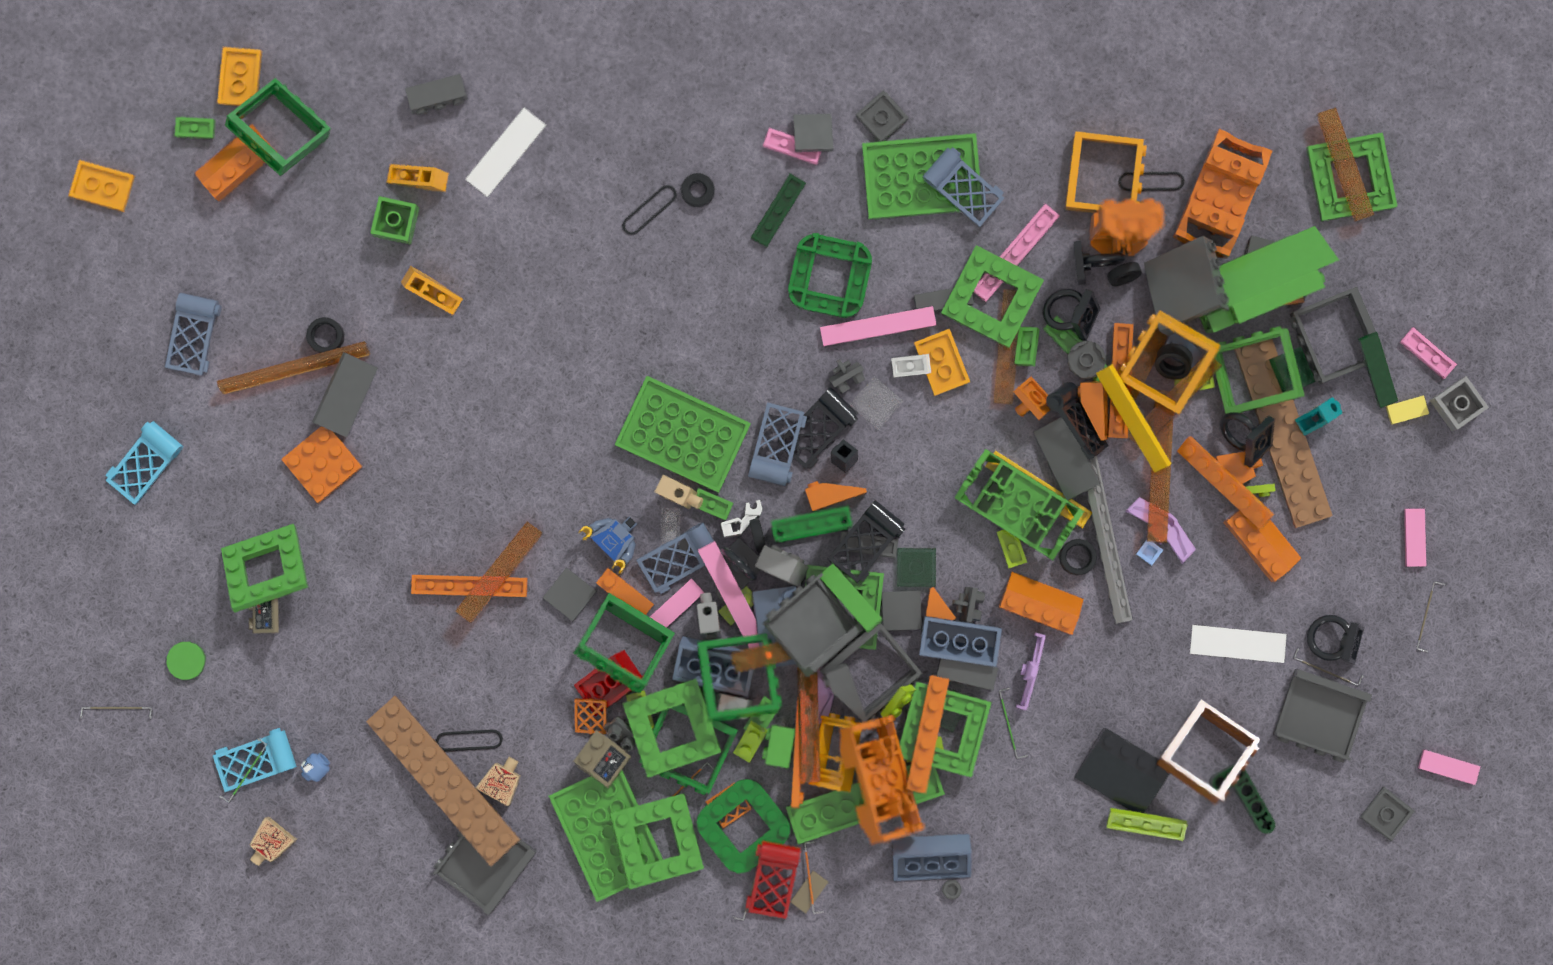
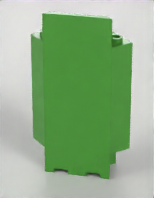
M1313 226L1221 264L1219 270L1225 282L1223 287L1229 299V310L1226 311L1219 308L1199 317L1205 332L1214 333L1233 324H1240L1324 288L1325 278L1318 269L1339 259L1318 229Z

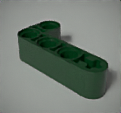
M1232 764L1211 776L1209 780L1210 787L1218 791L1219 788L1215 786L1216 779L1221 777L1225 781L1236 764ZM1240 770L1239 779L1234 786L1229 785L1227 790L1231 787L1234 788L1256 829L1262 833L1269 834L1275 829V821L1247 771L1244 770L1242 772ZM1244 785L1250 787V792L1246 796L1241 792ZM1254 802H1258L1260 809L1254 813L1251 810V806ZM1259 816H1262L1263 820L1269 822L1267 824V829L1261 827L1263 825V821L1261 818H1258Z

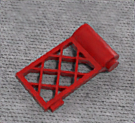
M762 841V844L757 845L756 856H759L752 895L747 896L745 908H749L750 913L787 919L800 859V847ZM762 865L770 866L773 869V871L765 875L762 872L761 867ZM789 869L792 870V874L784 879L780 871ZM776 874L781 881L773 886L768 878ZM765 881L770 888L761 892L758 885ZM784 884L788 892L780 896L776 889ZM773 891L777 899L769 903L765 895ZM760 898L766 904L762 908L754 907V902ZM781 902L785 907L784 912L775 911L772 906Z

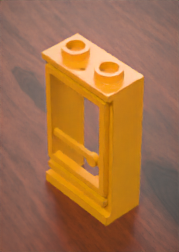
M829 713V716L821 715L822 721L812 777L809 779L808 784L837 791L851 792L855 767L845 769L842 757H833L828 754L834 726L847 728L862 723L855 722L856 718L844 716V719H840V715ZM862 730L853 732L856 745H859ZM828 759L840 762L839 772L826 769Z

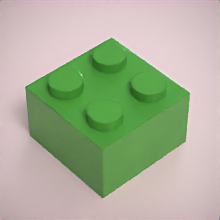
M379 196L370 233L377 238L411 245L419 207L413 203Z
M772 724V728L767 729L766 740H769V746L764 747L762 759L766 760L765 764L789 767L795 728Z

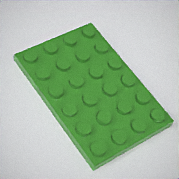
M976 133L862 143L869 220L961 212L941 193L927 184L922 176L946 148L951 149L952 147L961 154V160L980 176ZM962 166L957 171V180L968 179L967 171ZM971 181L972 192H981V183L979 181ZM958 182V193H969L968 182ZM947 183L942 189L948 194H955V183ZM982 194L972 195L973 206L983 205ZM969 195L959 196V204L970 206ZM973 208V211L982 210L983 208Z
M646 376L616 440L615 446L719 493L751 423Z
M623 770L609 788L590 776L549 795L596 901L598 902L628 888L609 815L612 812L639 806ZM648 824L634 827L643 864L663 860Z

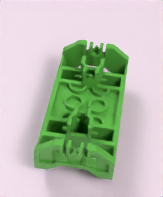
M987 449L982 453L975 467L955 496L956 500L1051 560H1054L1084 513V510ZM985 461L998 463V467L975 503L972 504L965 494L967 489L978 477ZM1066 505L1074 517L1070 523H1067L1056 540L1058 541L1054 549L1039 547Z

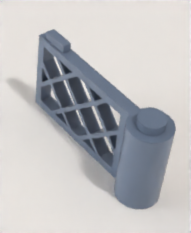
M946 148L922 178L980 227L1003 201L1004 197L1002 195L1004 192L996 185L994 187L989 185L960 158L961 154L955 148ZM961 166L967 171L968 179L957 180V171ZM971 181H979L982 184V192H972ZM958 182H968L969 193H958ZM947 183H955V194H948L942 188ZM982 194L983 205L973 206L972 195ZM985 194H993L998 200L993 205H986ZM969 195L970 206L960 205L959 196ZM973 208H983L984 216L980 221L973 216Z
M184 293L178 295L176 315L165 368L198 375L208 372L210 361L206 360L216 316H219L221 313L219 301ZM181 316L187 317L191 323L184 330L179 325ZM201 321L209 322L207 331L201 334L196 325ZM193 327L199 336L190 341L185 332ZM182 334L187 344L178 348L175 341ZM201 338L204 348L197 352L192 343ZM190 346L195 355L186 360L181 351ZM178 353L184 362L178 366L171 365L172 357ZM197 357L200 361L199 370L192 369L188 362Z
M767 403L748 477L786 486V483L790 484L793 472H789L800 427H805L807 419L804 416V412ZM770 408L778 409L782 416L772 422L768 416ZM791 413L798 414V423L790 427L785 417ZM767 418L770 422L768 425H766ZM784 419L789 428L778 433L774 423ZM772 425L777 435L767 440L763 434L764 429ZM790 430L794 439L791 443L785 445L780 435ZM779 437L784 447L774 452L769 442ZM767 444L772 454L767 457L758 456L759 448ZM792 445L791 450L789 452L787 447ZM786 449L789 454L788 462L779 461L775 454ZM774 455L776 460L770 459V457Z
M702 522L639 557L636 561L654 592L659 591L662 594L671 589L669 585L705 566L698 549L714 540ZM686 538L689 544L687 551L676 548L678 541ZM664 549L673 550L671 560L660 558L661 551ZM675 551L686 554L684 564L673 561ZM688 555L697 557L699 564L694 567L686 565ZM647 558L655 559L654 570L646 568L642 561ZM658 560L669 563L667 573L656 570ZM671 564L681 566V574L677 576L669 574ZM655 573L666 576L663 584L656 586L653 581Z

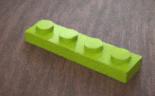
M1110 808L1107 828L1183 841L1187 820Z

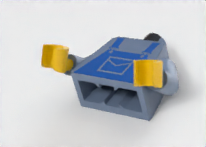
M630 516L622 524L617 519L606 518L597 520L589 526H584L578 531V533H586L583 540L591 537L615 561L612 569L615 566H619L621 568L619 574L623 572L625 566L633 558L636 544L634 541L635 537L630 531L637 523Z

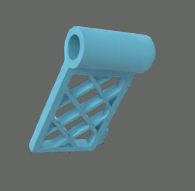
M154 421L144 424L141 428V437L117 467L112 466L106 474L108 477L106 481L134 505L141 500L168 464L183 449L182 444ZM142 442L148 446V455L139 456L138 447ZM153 456H160L164 460L160 467H153ZM149 457L150 468L140 469L139 458ZM136 458L137 470H127V461ZM150 470L151 479L148 482L142 483L141 471ZM129 472H137L138 483L129 484ZM119 473H124L125 484L118 485L113 481ZM138 485L139 494L136 498L130 495L129 486Z
M280 728L269 731V736L261 738L267 744L264 755L259 757L261 761L258 767L253 766L252 768L256 771L253 778H245L241 786L297 767L285 730L281 731ZM255 740L230 750L224 747L215 751L216 755H213V759L224 792L238 787L240 780L244 778L243 774L246 767L250 768L252 766L248 764L252 755L258 757L259 753L255 752L257 744L262 743L261 741ZM242 749L249 752L246 762L236 758ZM227 756L232 759L228 768L221 765L219 757ZM235 761L244 765L240 774L231 770ZM264 761L271 763L272 772L266 773L260 770ZM229 773L238 777L235 785L228 786L226 778Z

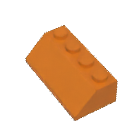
M251 124L249 127L268 143L255 126ZM236 137L198 169L195 175L211 195L220 202L265 162Z
M1237 510L1223 522L1271 582H1276L1301 559L1271 520L1263 529H1259L1240 510Z
M1011 572L998 608L1072 635L1084 599Z

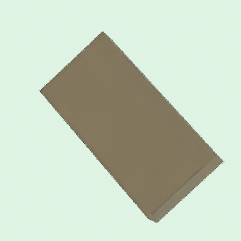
M813 870L810 873L814 903L829 881ZM808 877L790 901L804 913H807L812 906Z

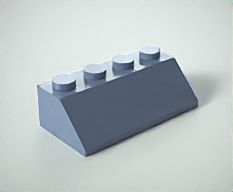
M796 586L752 592L757 634L767 633L768 639L772 640L773 650L770 653L771 658H775L776 667L796 663L762 623L767 619L766 614L772 609L777 611L780 608L778 605L786 597L790 600L794 596L792 592L796 590ZM761 642V643H759V649H760L761 664H762V669H763V668H766V667H765V660H764V654H763V648H762V642Z
M924 617L919 655L996 667L1002 628Z
M682 636L673 680L687 682L697 678L699 686H703L697 644L698 642H703L702 640ZM732 647L707 649L713 689L748 697L758 653Z
M969 834L899 837L892 839L894 881L971 877V843Z

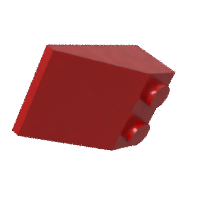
M625 650L609 658L610 661L640 679L642 678V675ZM596 668L574 684L583 699L606 700L607 709L632 692L628 686L620 681H615L610 675ZM593 703L596 708L602 705L601 703ZM589 706V709L593 713L595 710L591 706Z

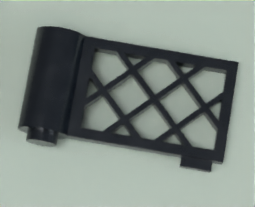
M1066 382L1047 396L1046 404L1050 410L1058 411L1081 446V450L1086 458L1088 457L1091 460L1109 445L1105 440H1100L1083 405L1077 398L1078 387L1072 382Z
M832 387L826 390L804 414L806 417L810 415V420H806V422H810V434L798 435L797 447H795L797 455L794 453L793 457L805 469L808 466L812 468L819 461L816 457L847 425L851 427L858 420L856 417L858 412ZM817 406L823 411V420H812V412ZM826 415L832 420H826ZM812 422H824V433H813ZM826 422H835L839 428L834 433H826ZM789 430L782 437V440L785 441L789 436H793L792 432ZM824 435V444L821 447H813V436ZM826 435H832V436L826 441ZM799 436H810L811 447H799ZM779 440L778 443L784 447L781 440ZM799 449H811V458L806 463L800 458Z
M874 500L828 557V560L856 583L859 580L863 583L870 574L867 570L895 536L899 538L904 532L905 528L903 526L905 523ZM863 520L870 525L871 533L860 534L859 525ZM882 534L887 538L883 545L875 546L874 535ZM871 535L872 546L861 547L860 536ZM850 537H858L859 547L848 549L847 540ZM873 549L874 557L871 560L863 561L862 550ZM859 550L860 561L849 562L848 551ZM846 551L847 562L839 563L833 558L837 552ZM851 564H861L862 572L858 577L851 573Z

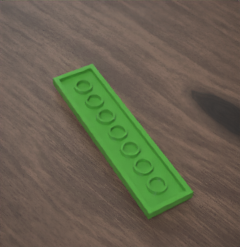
M911 765L906 766L908 777L910 774ZM931 767L926 794L913 791L916 804L945 795L935 767ZM858 782L852 784L851 792L834 790L803 801V804H799V808H791V805L787 806L786 810L798 844L860 824L855 807L864 805L865 801L860 783Z

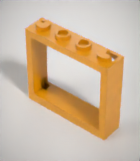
M1075 131L1065 210L1096 213L1099 206L1098 204L1075 202L1082 140L1137 146L1130 199L1139 202L1137 201V194H1141L1142 183L1139 182V177L1144 173V164H1141L1142 156L1145 157L1147 145H1143L1144 139Z
M1159 310L1157 315L1152 314L1147 323L1150 325L1147 331L1143 330L1139 336V346H1133L1128 356L1131 359L1128 364L1124 362L1120 368V378L1127 385L1180 414L1221 345ZM1159 323L1208 350L1177 402L1129 375Z

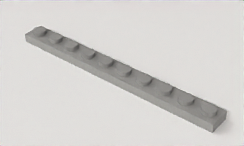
M1095 456L1090 461L1101 484L1087 491L1089 496L1088 502L1092 510V521L1095 524L1096 539L1099 543L1100 557L1105 570L1104 576L1108 584L1113 616L1117 624L1132 620L1098 459Z

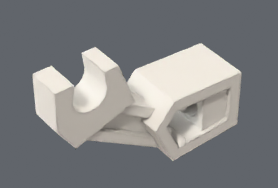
M760 500L756 501V509H751L750 503H746L745 516L742 520L735 518L720 524L724 538L742 535V532L750 525V520L755 519L757 516L760 517L762 512ZM740 523V530L733 532L731 524Z

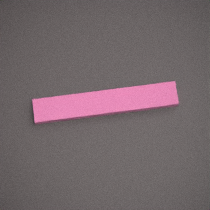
M1044 204L1000 257L1017 266L1060 215L1047 204ZM985 273L979 280L973 293L986 303L1003 281Z
M933 306L824 326L820 327L823 346H830L936 326Z
M713 541L698 549L742 635H758L756 618L716 542ZM759 643L747 644L751 652L759 648Z

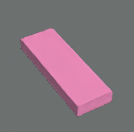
M769 128L763 144L765 148L817 165L821 152H795L794 136Z
M1413 327L1400 341L1405 348L1442 379H1445L1457 365Z
M1404 509L1405 567L1426 566L1425 509Z
M691 578L654 612L650 618L667 628L700 598V594L704 593V591Z
M1427 750L1422 751L1418 765L1419 769L1473 785L1476 784L1480 770L1478 765Z

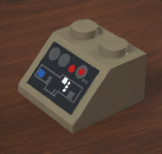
M278 598L248 608V610H252V618L248 620L249 630H252V634L278 633Z
M596 730L573 762L579 769L609 788L631 756L612 740Z

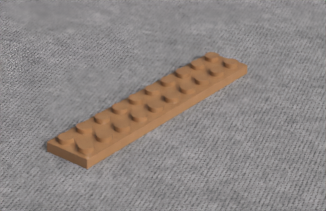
M1273 339L1234 349L1252 401L1290 391ZM1293 399L1255 409L1259 424L1267 416L1275 418L1273 446L1269 449V453L1294 527L1298 528L1333 516L1306 436H1304L1295 421L1299 416Z
M397 696L392 697L366 721L490 866H493L521 840Z

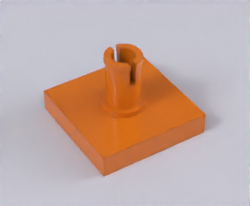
M1032 376L1013 391L1022 401L1015 408L1019 416L1024 417L1028 411H1031L1040 420L1050 411L1046 404L1048 394Z

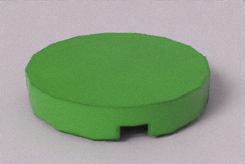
M180 642L169 650L167 667L174 677L181 680H190L198 677L204 670L206 656L198 644Z

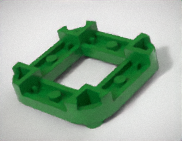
M819 233L807 235L797 245L788 287L791 302L802 310L840 318L855 316L861 310L872 265L870 251L863 243L858 241L842 240L819 235ZM815 254L852 262L845 298L808 290Z
M741 779L735 782L705 806L697 818V828L700 835L730 871L738 874L748 872L758 865L759 856H756L758 844H762V841L784 844L790 834V824L787 817L771 799L762 785L752 779ZM747 799L770 830L740 853L717 822Z

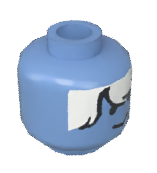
M312 753L302 762L301 769L303 772L301 775L307 781L318 782L329 772L330 762L323 754Z

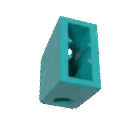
M1331 397L1299 416L1295 421L1304 436L1340 416L1342 414L1341 405ZM1315 415L1319 417L1317 422L1312 420V417Z

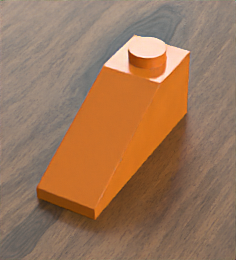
M1100 381L1082 382L1078 386V397L1081 398V404L1100 440L1109 439L1107 392Z
M818 481L808 484V488L805 489L812 512L867 493L866 488L828 483L819 484Z
M609 568L606 569L596 582L606 592L611 593L645 615L654 605Z

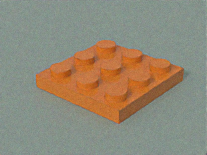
M322 426L281 459L318 504L363 467L333 431Z

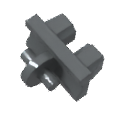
M838 359L836 361L838 366L832 369L836 375L828 379L842 394L849 389L846 382L849 378L852 377L856 384L865 380L862 372L864 369L858 361L851 365L849 360L842 363Z
M965 587L964 594L959 593L958 600H952V604H957L956 612L960 613L959 621L972 623V621L981 620V611L974 610L975 602H984L985 593L978 591V588Z
M616 717L612 722L604 725V729L608 732L607 738L612 741L618 740L621 742V749L629 752L634 748L636 741L628 719L623 721Z

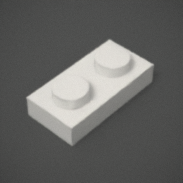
M929 354L891 358L894 377L931 373Z

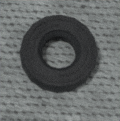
M703 173L689 175L681 185L682 197L692 207L706 206L714 197L715 187L713 181ZM696 183L702 184L705 187L704 195L701 197L693 196L690 192L692 185Z
M1128 262L1112 269L1107 274V278L1111 286H1121L1140 277L1142 270L1137 262Z
M757 518L750 520L749 523L756 552L761 553L766 544L760 520Z

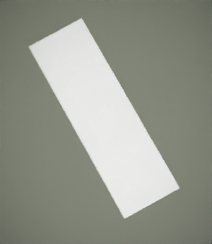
M523 108L466 180L488 197L546 125Z
M1193 625L1190 654L1284 663L1287 634Z

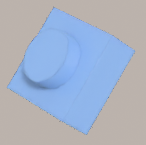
M1146 539L1136 555L1152 566L1163 549L1151 540Z

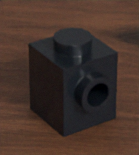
M844 439L831 451V463L844 473H847L858 461V450Z

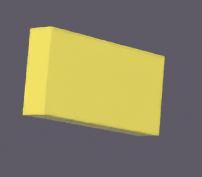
M1424 396L1386 406L1391 425L1429 414Z

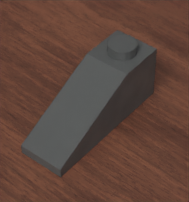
M844 662L823 670L825 676L822 677L825 687H829L863 721L867 720L848 665Z

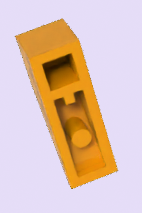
M390 164L387 183L445 192L449 173L434 167Z
M410 266L401 281L404 288L452 315L463 300L460 296Z

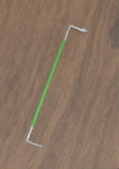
M1010 688L999 690L1000 696H1001V692H1000V691L1008 690V689H1010ZM1001 696V702H1002V705H1003V709H1004V713H1005L1007 725H1008V728H1009V732H1010V736H1011L1013 748H1014V750H1015L1016 758L1018 759V758L1027 757L1028 755H1025V756H1022V757H1017L1016 748H1015L1013 736H1012V733H1011V729H1010V725H1009L1007 713H1006L1005 706H1004V702H1003V699H1002V696Z
M264 743L265 747L260 752V754L258 755V757L256 758V760L254 761V763L252 764V766L250 767V769L248 770V772L246 773V775L234 791L232 797L235 795V793L237 792V790L239 789V787L241 786V784L243 783V781L245 780V778L247 777V775L249 774V772L251 771V769L263 753L264 749L267 746L266 743Z

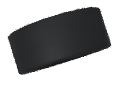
M321 317L315 319L307 329L306 338L308 344L320 354L328 355L335 353L344 343L345 335L343 328L331 318ZM330 325L335 329L337 336L331 346L321 347L316 343L314 334L318 327Z
M1166 344L1157 352L1155 360L1156 371L1168 379H1182L1191 371L1192 353L1182 345ZM1168 357L1178 358L1184 365L1173 366L1166 363L1163 359Z
M1074 539L1064 544L1061 548L1059 560L1066 572L1077 576L1086 574L1093 569L1096 564L1097 555L1091 543L1083 539ZM1082 546L1088 551L1089 561L1086 566L1077 569L1069 565L1067 562V552L1070 548Z

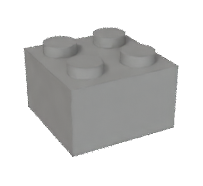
M1467 376L1460 378L1429 400L1451 431L1458 430L1489 408Z
M774 545L771 548L764 546L755 565L758 569L796 587L801 585L809 568L803 564L805 560L792 553H787Z

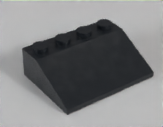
M1103 727L1074 778L1130 811L1145 813L1170 773L1157 765L1158 758Z

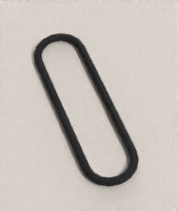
M1134 172L1123 173L1119 177V186L1124 191H1131L1132 188L1123 187L1121 183L1122 178L1126 175H1133ZM1144 172L1143 175L1176 174L1181 177L1182 183L1176 188H1142L1141 191L1179 190L1183 187L1185 179L1179 172Z
M665 185L656 191L625 218L622 224L624 232L634 235L642 230L674 202L677 196L675 188ZM670 188L673 190L674 197L640 228L634 232H629L625 228L627 220L663 189Z
M493 729L457 731L439 734L436 742L439 745V739L443 735L494 732L500 737V742L495 746L442 749L444 751L495 749L502 744L503 737L499 731Z

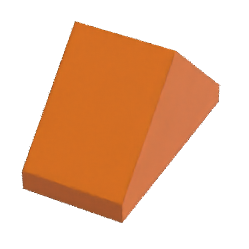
M935 588L929 589L925 616L951 621L956 619Z

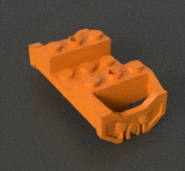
M1219 129L1215 134L1173 238L1183 244L1197 239L1187 233V222L1198 226L1197 229L1203 228L1212 232L1211 235L1216 233L1230 239L1223 247L1216 246L1215 251L1216 257L1227 259L1244 224V217L1256 188L1260 185L1272 150L1252 145ZM1222 143L1230 149L1233 148L1235 151H1241L1242 154L1245 153L1247 156L1261 158L1263 164L1261 165L1222 149L1218 145Z
M1127 199L1123 200V203H1115V200H1104L1098 206L1096 213L1091 217L1090 246L1100 254L1111 253L1112 248V253H1120L1122 249V254L1125 255L1126 248L1127 257L1136 255L1148 244V239L1163 227V206H1161L1160 202H1155L1154 199H1144L1143 202Z
M894 715L840 729L841 757L845 769L856 768L865 804L855 808L860 826L869 837L871 844L899 838L925 829L924 822L921 823L913 791L906 790L909 777L893 723L895 720ZM866 728L867 730L877 728L879 739L856 745L853 732ZM896 816L901 817L904 827L896 828L893 832L881 835L877 822Z

